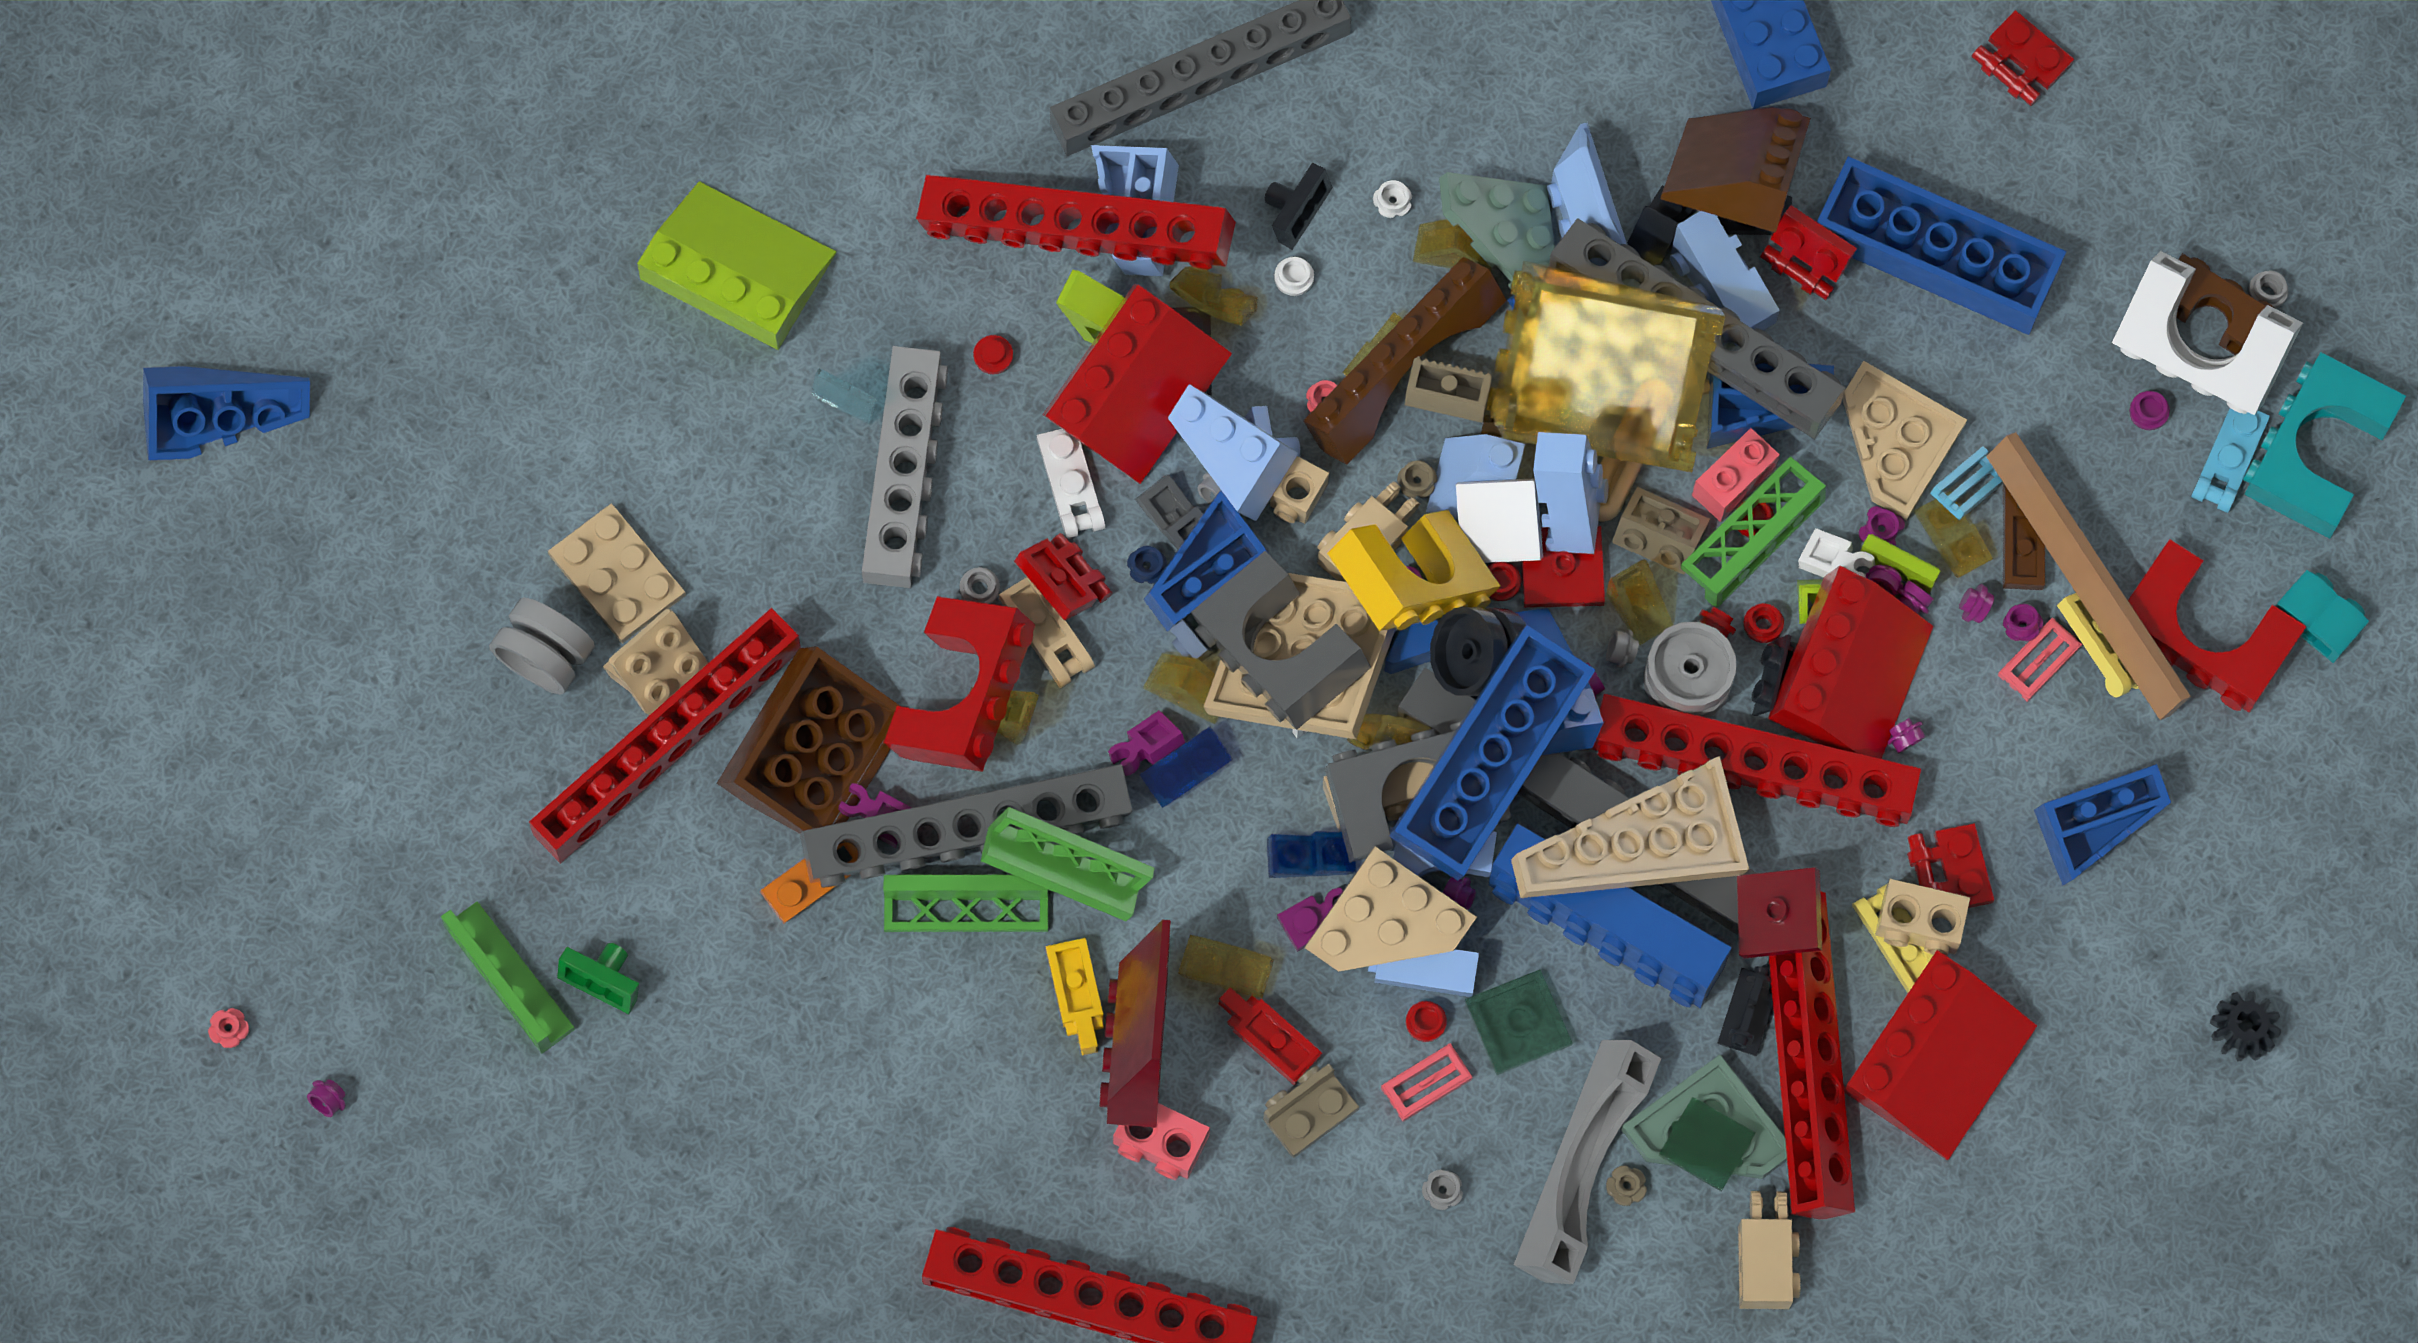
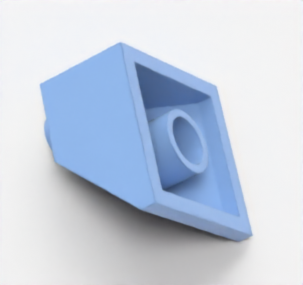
M1487 434L1445 438L1436 472L1437 482L1433 485L1434 491L1430 494L1426 512L1434 513L1449 510L1454 519L1458 520L1456 484L1458 482L1516 480L1523 459L1525 444Z

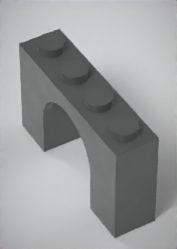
M1264 551L1191 611L1199 625L1194 631L1208 648L1216 645L1221 650L1218 656L1232 673L1237 669L1244 675L1241 679L1242 682L1256 698L1263 694L1268 700L1265 706L1280 723L1286 719L1297 730L1371 669V666L1361 648L1337 623L1305 650L1291 658L1266 660L1254 654V643L1261 628L1300 595L1289 574Z
M1461 722L1450 725L1451 732L1437 736L1435 730L1431 729L1411 735L1412 742L1397 746L1395 739L1372 745L1373 752L1357 756L1356 750H1349L1332 756L1334 762L1329 763L1324 769L1350 863L1366 859L1374 846L1384 853H1389L1394 849L1382 806V790L1388 775L1397 767L1407 763L1421 762L1434 766ZM1509 806L1498 824L1507 822L1512 818Z

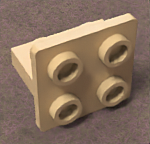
M665 609L617 651L603 668L613 680L627 689L641 709L650 715L705 667L708 662L675 613L670 609Z

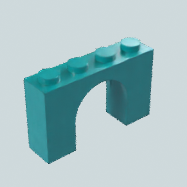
M2320 352L2314 364L2306 361L2296 380V383L2302 385L2297 397L2290 393L2278 413V415L2285 418L2279 429L2271 426L2261 445V448L2267 450L2262 462L2254 459L2243 480L2250 483L2244 495L2330 539L2354 494L2314 474L2304 465L2296 448L2297 431L2311 420L2336 418L2383 440L2406 395Z

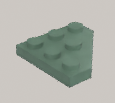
M1450 172L1445 173L1439 178L1443 215L1453 226L1459 224L1473 241L1470 245L1491 268L1496 265L1511 281L1508 286L1515 294L1552 274L1548 268L1550 255L1554 250V239L1547 185Z
M1720 1054L1621 1127L1622 1132L1643 1159L1650 1163L1763 1179L1787 1161L1784 1135Z

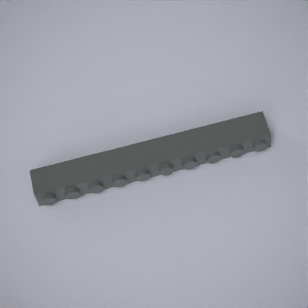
M1424 668L1398 705L1397 717L1420 732L1434 729L1437 736L1451 732L1450 725L1463 721L1478 696H1456L1444 690L1435 678L1434 673ZM1560 753L1541 755L1517 792L1518 795L1571 829L1579 823L1593 819L1605 813L1608 809L1630 799L1624 795V789L1617 783L1609 779H1605L1603 782L1590 773L1591 769L1584 762L1574 757H1571L1569 760ZM1749 869L1744 875L1757 873ZM1737 876L1658 884L1736 935L1739 934Z

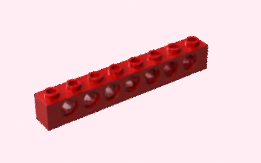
M926 175L916 220L927 231L929 236L942 240H948L950 236H960L977 244H985L987 240L1001 241L1004 245L1013 248H1023L1025 244L1038 245L1041 249L1049 252H1061L1062 248L1074 249L1085 256L1096 257L1099 256V253H1109L1126 261H1135L1137 257L1151 258L1152 261L1162 265H1173L1175 261L1188 262L1195 268L1205 270L1212 269L1213 265L1226 267L1236 224L1228 210L1223 207ZM970 206L965 215L956 217L960 209ZM1007 210L1001 220L993 221L997 213ZM1044 215L1040 223L1030 225L1036 216ZM1081 219L1080 224L1076 228L1067 230L1072 221ZM1119 223L1118 228L1114 232L1105 234L1106 229L1111 224ZM1157 227L1152 236L1142 238L1147 229ZM1195 231L1189 241L1180 242L1185 233Z
M771 607L529 821L533 836L561 864L795 656L798 649L801 648L799 635Z
M1603 695L1600 714L1604 723L1591 748L1598 751V756L1603 759L1621 761L1622 757L1638 760L1637 764L1644 769L1658 771L1663 766L1678 770L1677 774L1681 775L1710 761L1711 759L1706 756L1704 750L1709 747H1717L1725 754V758L1721 760L1728 789H1740L1741 785L1756 788V793L1766 798L1778 799L1780 795L1797 798L1796 803L1801 806L1819 808L1820 804L1836 807L1838 814L1851 818H1857L1862 813L1876 817L1875 821L1888 827H1898L1900 823L1907 824L1912 814L1921 768L1613 695ZM1637 728L1644 732L1646 739L1641 742H1634L1627 738L1625 732L1629 729ZM1669 738H1678L1684 742L1686 748L1682 751H1672L1666 746L1665 741ZM1750 756L1758 757L1763 761L1765 767L1760 770H1752L1746 766L1744 759ZM1787 766H1797L1803 771L1804 777L1798 780L1791 779L1785 774L1784 768ZM1828 775L1838 776L1843 781L1844 786L1840 789H1832L1825 784L1823 778ZM1869 784L1876 785L1881 788L1884 796L1881 798H1871L1866 795L1863 787Z
M1820 891L1822 951L1769 956L1792 1214L1814 1219H1829L1854 1213L1855 1203L1826 892Z
M947 1227L946 1231L935 1229L922 1273L924 1285L1136 1343H1252L1258 1321L1257 1316L1251 1315L1249 1308L1241 1305L1227 1304V1308L1210 1304V1298L1201 1294L1187 1293V1296L1183 1297L1170 1293V1287L1157 1282H1147L1146 1286L1130 1282L1131 1277L1120 1272L1107 1271L1106 1275L1092 1272L1088 1264L1080 1261L1067 1260L1066 1264L1051 1261V1256L1040 1250L1027 1249L1026 1253L1011 1250L1009 1243L999 1239L987 1238L986 1242L971 1239L969 1232L955 1227ZM969 1255L976 1256L982 1261L980 1269L973 1273L964 1272L959 1267L960 1261ZM1008 1266H1014L1022 1272V1277L1016 1283L1008 1284L999 1278L1001 1270ZM1048 1277H1054L1060 1280L1063 1286L1058 1293L1048 1295L1040 1290L1039 1285L1041 1281ZM1085 1289H1097L1103 1296L1102 1300L1094 1306L1083 1304L1079 1296ZM1128 1299H1134L1141 1303L1143 1310L1137 1316L1128 1317L1120 1311L1121 1303ZM1175 1310L1182 1315L1183 1321L1175 1328H1168L1160 1322L1159 1318L1165 1311ZM1215 1321L1222 1326L1224 1331L1218 1338L1209 1339L1201 1334L1200 1327L1205 1322Z

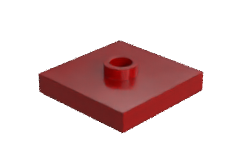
M1601 526L1597 527L1594 554L1547 551L1545 542L1549 527H1541L1543 558L1541 560L1522 561L1524 608L1604 606L1605 592Z

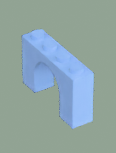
M1390 827V828H1389V832H1390V833H1391V831L1393 830L1394 827ZM1492 831L1466 874L1490 877L1497 832ZM1391 838L1394 849L1390 852H1394L1393 859L1420 878L1431 872L1442 871ZM1454 949V951L1369 966L1368 972L1376 973L1374 983L1472 997L1479 953Z

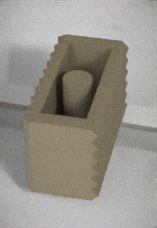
M1418 356L1413 361L1406 391L1405 405L1483 422L1492 376L1489 372L1484 375L1482 371L1476 373L1474 369L1470 371L1466 367L1460 369L1458 365L1453 368L1451 364L1446 366L1443 362L1437 364L1435 360L1429 363L1427 358L1421 361Z

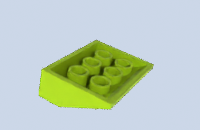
M699 181L657 230L638 261L637 266L642 281L779 350L837 252Z

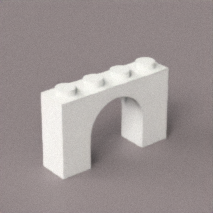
M2160 251L2150 261L2112 343L2121 347V352L2126 356L2137 360L2143 358L2155 364L2156 369L2160 373L2172 378L2180 377L2192 383V388L2197 392L2207 396L2214 394L2227 401V405L2234 411L2243 414L2249 412L2255 415L2263 406L2303 322L2267 305L2258 315L2242 350L2238 354L2226 359H2209L2200 356L2183 342L2176 323L2178 306L2196 269Z

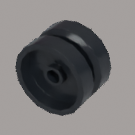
M1453 608L1442 616L1434 628L1431 639L1430 663L1435 678L1444 690L1456 696H1479L1519 632L1526 626V623L1519 614L1506 608Z

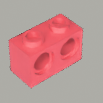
M1750 428L1695 481L1692 496L1715 518L1722 522L1776 469L1780 454Z
M1158 1103L1157 1127H1151L1153 1132L1148 1138L1137 1139L1129 1132L1132 1126L1118 1125L1113 1135V1144L1119 1146L1117 1152L1131 1161L1140 1162L1141 1158H1144L1156 1164L1155 1171L1164 1177L1177 1180L1178 1176L1188 1179L1209 1138L1210 1127ZM1180 1140L1185 1142L1190 1150L1185 1156L1174 1157L1166 1148L1171 1142Z

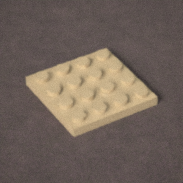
M1288 573L1300 595L1261 628L1254 643V654L1266 660L1291 658L1305 650L1337 623L1361 648L1371 669L1297 730L1356 739L1395 628L1379 631L1347 582ZM1220 660L1204 704V709L1208 715L1295 729L1286 719L1280 723L1265 706L1268 700L1263 694L1256 698L1247 689L1241 680L1244 675L1239 669L1232 673Z

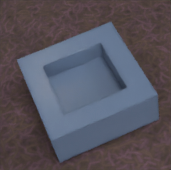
M1182 619L1170 629L1176 636V639L1172 641L1173 645L1186 660L1193 657L1195 661L1202 662L1214 653L1212 648H1208L1194 631V626L1189 621Z

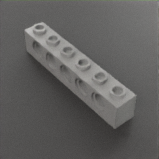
M893 346L862 566L863 583L911 588L912 577H920L923 553H916L917 540L925 539L928 515H921L923 501L930 502L933 478L926 477L928 463H936L938 440H931L933 426H941L943 403L936 402L938 389H946L948 366L941 365L940 351ZM915 387L926 391V394L919 399H912L906 395L910 389ZM907 425H916L921 428V431L915 436H906L901 433V430ZM910 462L916 466V469L911 473L902 474L896 470V467L900 463ZM904 499L911 503L907 510L901 512L895 511L890 507L894 501ZM893 537H900L906 541V544L900 549H890L885 545Z

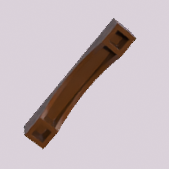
M1462 257L1303 420L1321 450L1348 465L1374 438L1380 416L1388 398L1403 375L1413 365L1414 359L1418 356L1420 358L1431 347L1449 336L1465 330L1481 328L1507 301L1488 268Z

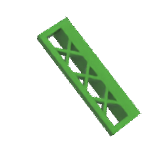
M1790 456L1681 564V569L1705 589V599L1711 605L1718 608L1825 502L1826 485ZM1790 472L1805 483L1797 493H1780V481ZM1775 487V494H1768ZM1776 502V514L1770 520H1753L1752 509L1758 503ZM1781 502H1787V503L1781 508ZM1748 514V521H1741ZM1749 529V541L1743 547L1725 548V536L1731 530ZM1753 529H1760L1755 535H1753ZM1721 541V548H1714ZM1726 556H1733V557L1726 563ZM1704 557H1721L1722 568L1711 579L1696 567Z
M1008 807L988 827L981 862L1124 921L1133 916L1138 891L1153 878L1155 869L1152 866L1011 807ZM1009 824H1013L1022 829L1018 830L1016 828L1009 826ZM1053 841H1054V842H1056V843H1058V844H1061V845H1054V844L1049 843V842H1053ZM1085 857H1092V858L1097 859V860H1090V859L1085 858ZM1121 872H1128L1135 875V877L1133 878Z
M884 875V932H1048V889L1015 875ZM893 900H910L921 912L910 922H893ZM919 900L932 901L925 907ZM941 900H951L962 911L951 922H940L930 910ZM959 900H973V901L966 907V906H965L961 901H959ZM982 900H992L1003 911L992 922H981L971 910ZM1000 900L1014 901L1007 907ZM1022 900H1040V922H1022L1012 910ZM926 915L932 922L919 921ZM967 915L973 922L960 921ZM1008 915L1014 922L1000 921Z
M478 901L457 916H455L451 909L441 916L445 929L541 1054L575 1030L565 1014Z

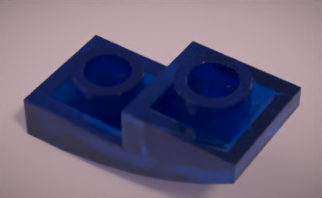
M1209 726L1143 771L1140 776L1163 808L1228 764L1233 758L1212 727Z
M1315 831L1310 836L1271 834L1267 838L1269 878L1349 875L1356 872V861L1351 863L1349 861L1342 832Z

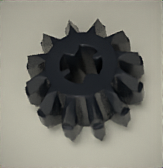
M2250 991L2247 994L2245 1001L2238 992L2232 993L2230 1003L2221 1000L2216 1006L2219 1014L2213 1015L2210 1019V1024L2219 1028L2211 1035L2212 1040H2226L2221 1048L2222 1054L2229 1053L2232 1047L2236 1048L2235 1057L2237 1061H2242L2245 1058L2247 1050L2249 1056L2254 1061L2259 1060L2262 1056V1050L2266 1052L2273 1050L2275 1044L2272 1039L2278 1038L2281 1034V1029L2273 1025L2280 1018L2279 1012H2266L2271 1003L2267 998L2260 1005L2255 1003L2256 995L2254 991ZM2246 1020L2251 1021L2253 1026L2246 1032L2239 1028V1025Z

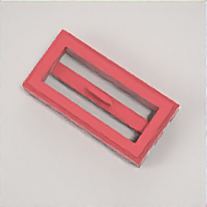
M2053 617L2042 627L2039 635L2029 641L1998 673V676L2003 681L2005 680L2009 683L2012 689L2018 691L2027 702L2082 646V643ZM2053 630L2058 636L2016 677L2012 671ZM2064 641L2069 644V647L2029 688L2024 684Z
M1450 1043L1381 1085V1089L1404 1122L1471 1081L1473 1077ZM1444 1058H1450L1452 1063L1400 1095L1396 1094L1395 1088ZM1457 1070L1460 1075L1407 1108L1404 1106L1403 1103L1454 1071Z

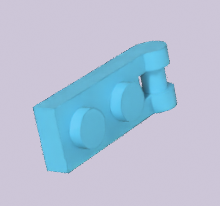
M2229 408L2191 498L2200 502L2206 499L2217 504V509L2226 513L2229 512L2270 415L2257 411L2255 415L2249 412L2243 414ZM2215 477L2226 482L2225 490L2210 484L2212 478Z

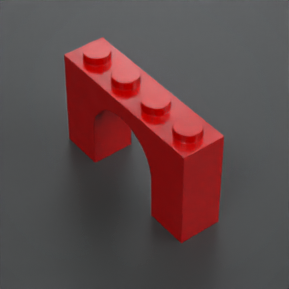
M2169 539L2128 599V602L2171 667L2176 665L2187 672V679L2195 686L2202 689L2210 687L2221 694V701L2229 708L2236 711H2241L2243 708L2250 713L2301 637L2306 626L2272 604L2251 637L2240 647L2227 652H2211L2197 647L2181 631L2177 621L2176 610L2179 599L2198 573L2204 560Z
M937 596L924 633L941 648L978 655L979 674L977 681L970 693L960 703L943 711H926L897 706L883 743L897 755L908 760L983 772L987 759L993 751L994 739L1001 720L1006 715L1007 703L1012 689L1019 679L1020 667L1026 650L1033 640L1035 624L1018 608Z

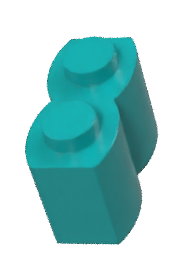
M2306 570L2275 606L2304 624L2306 628L2301 637L2334 663L2361 633L2369 620L2364 616L2365 611L2359 603L2350 598L2345 600L2336 594L2333 590L2334 585L2326 576L2318 572L2314 574Z

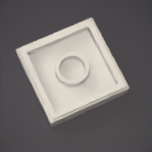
M1535 479L1458 482L1456 484L1459 526L1484 563L1533 561L1543 558L1540 509Z

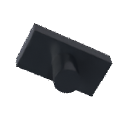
M1312 163L1295 190L1278 182H1273L1266 191L1265 203L1281 210L1272 224L1278 242L1291 250L1294 249L1333 188L1325 168Z

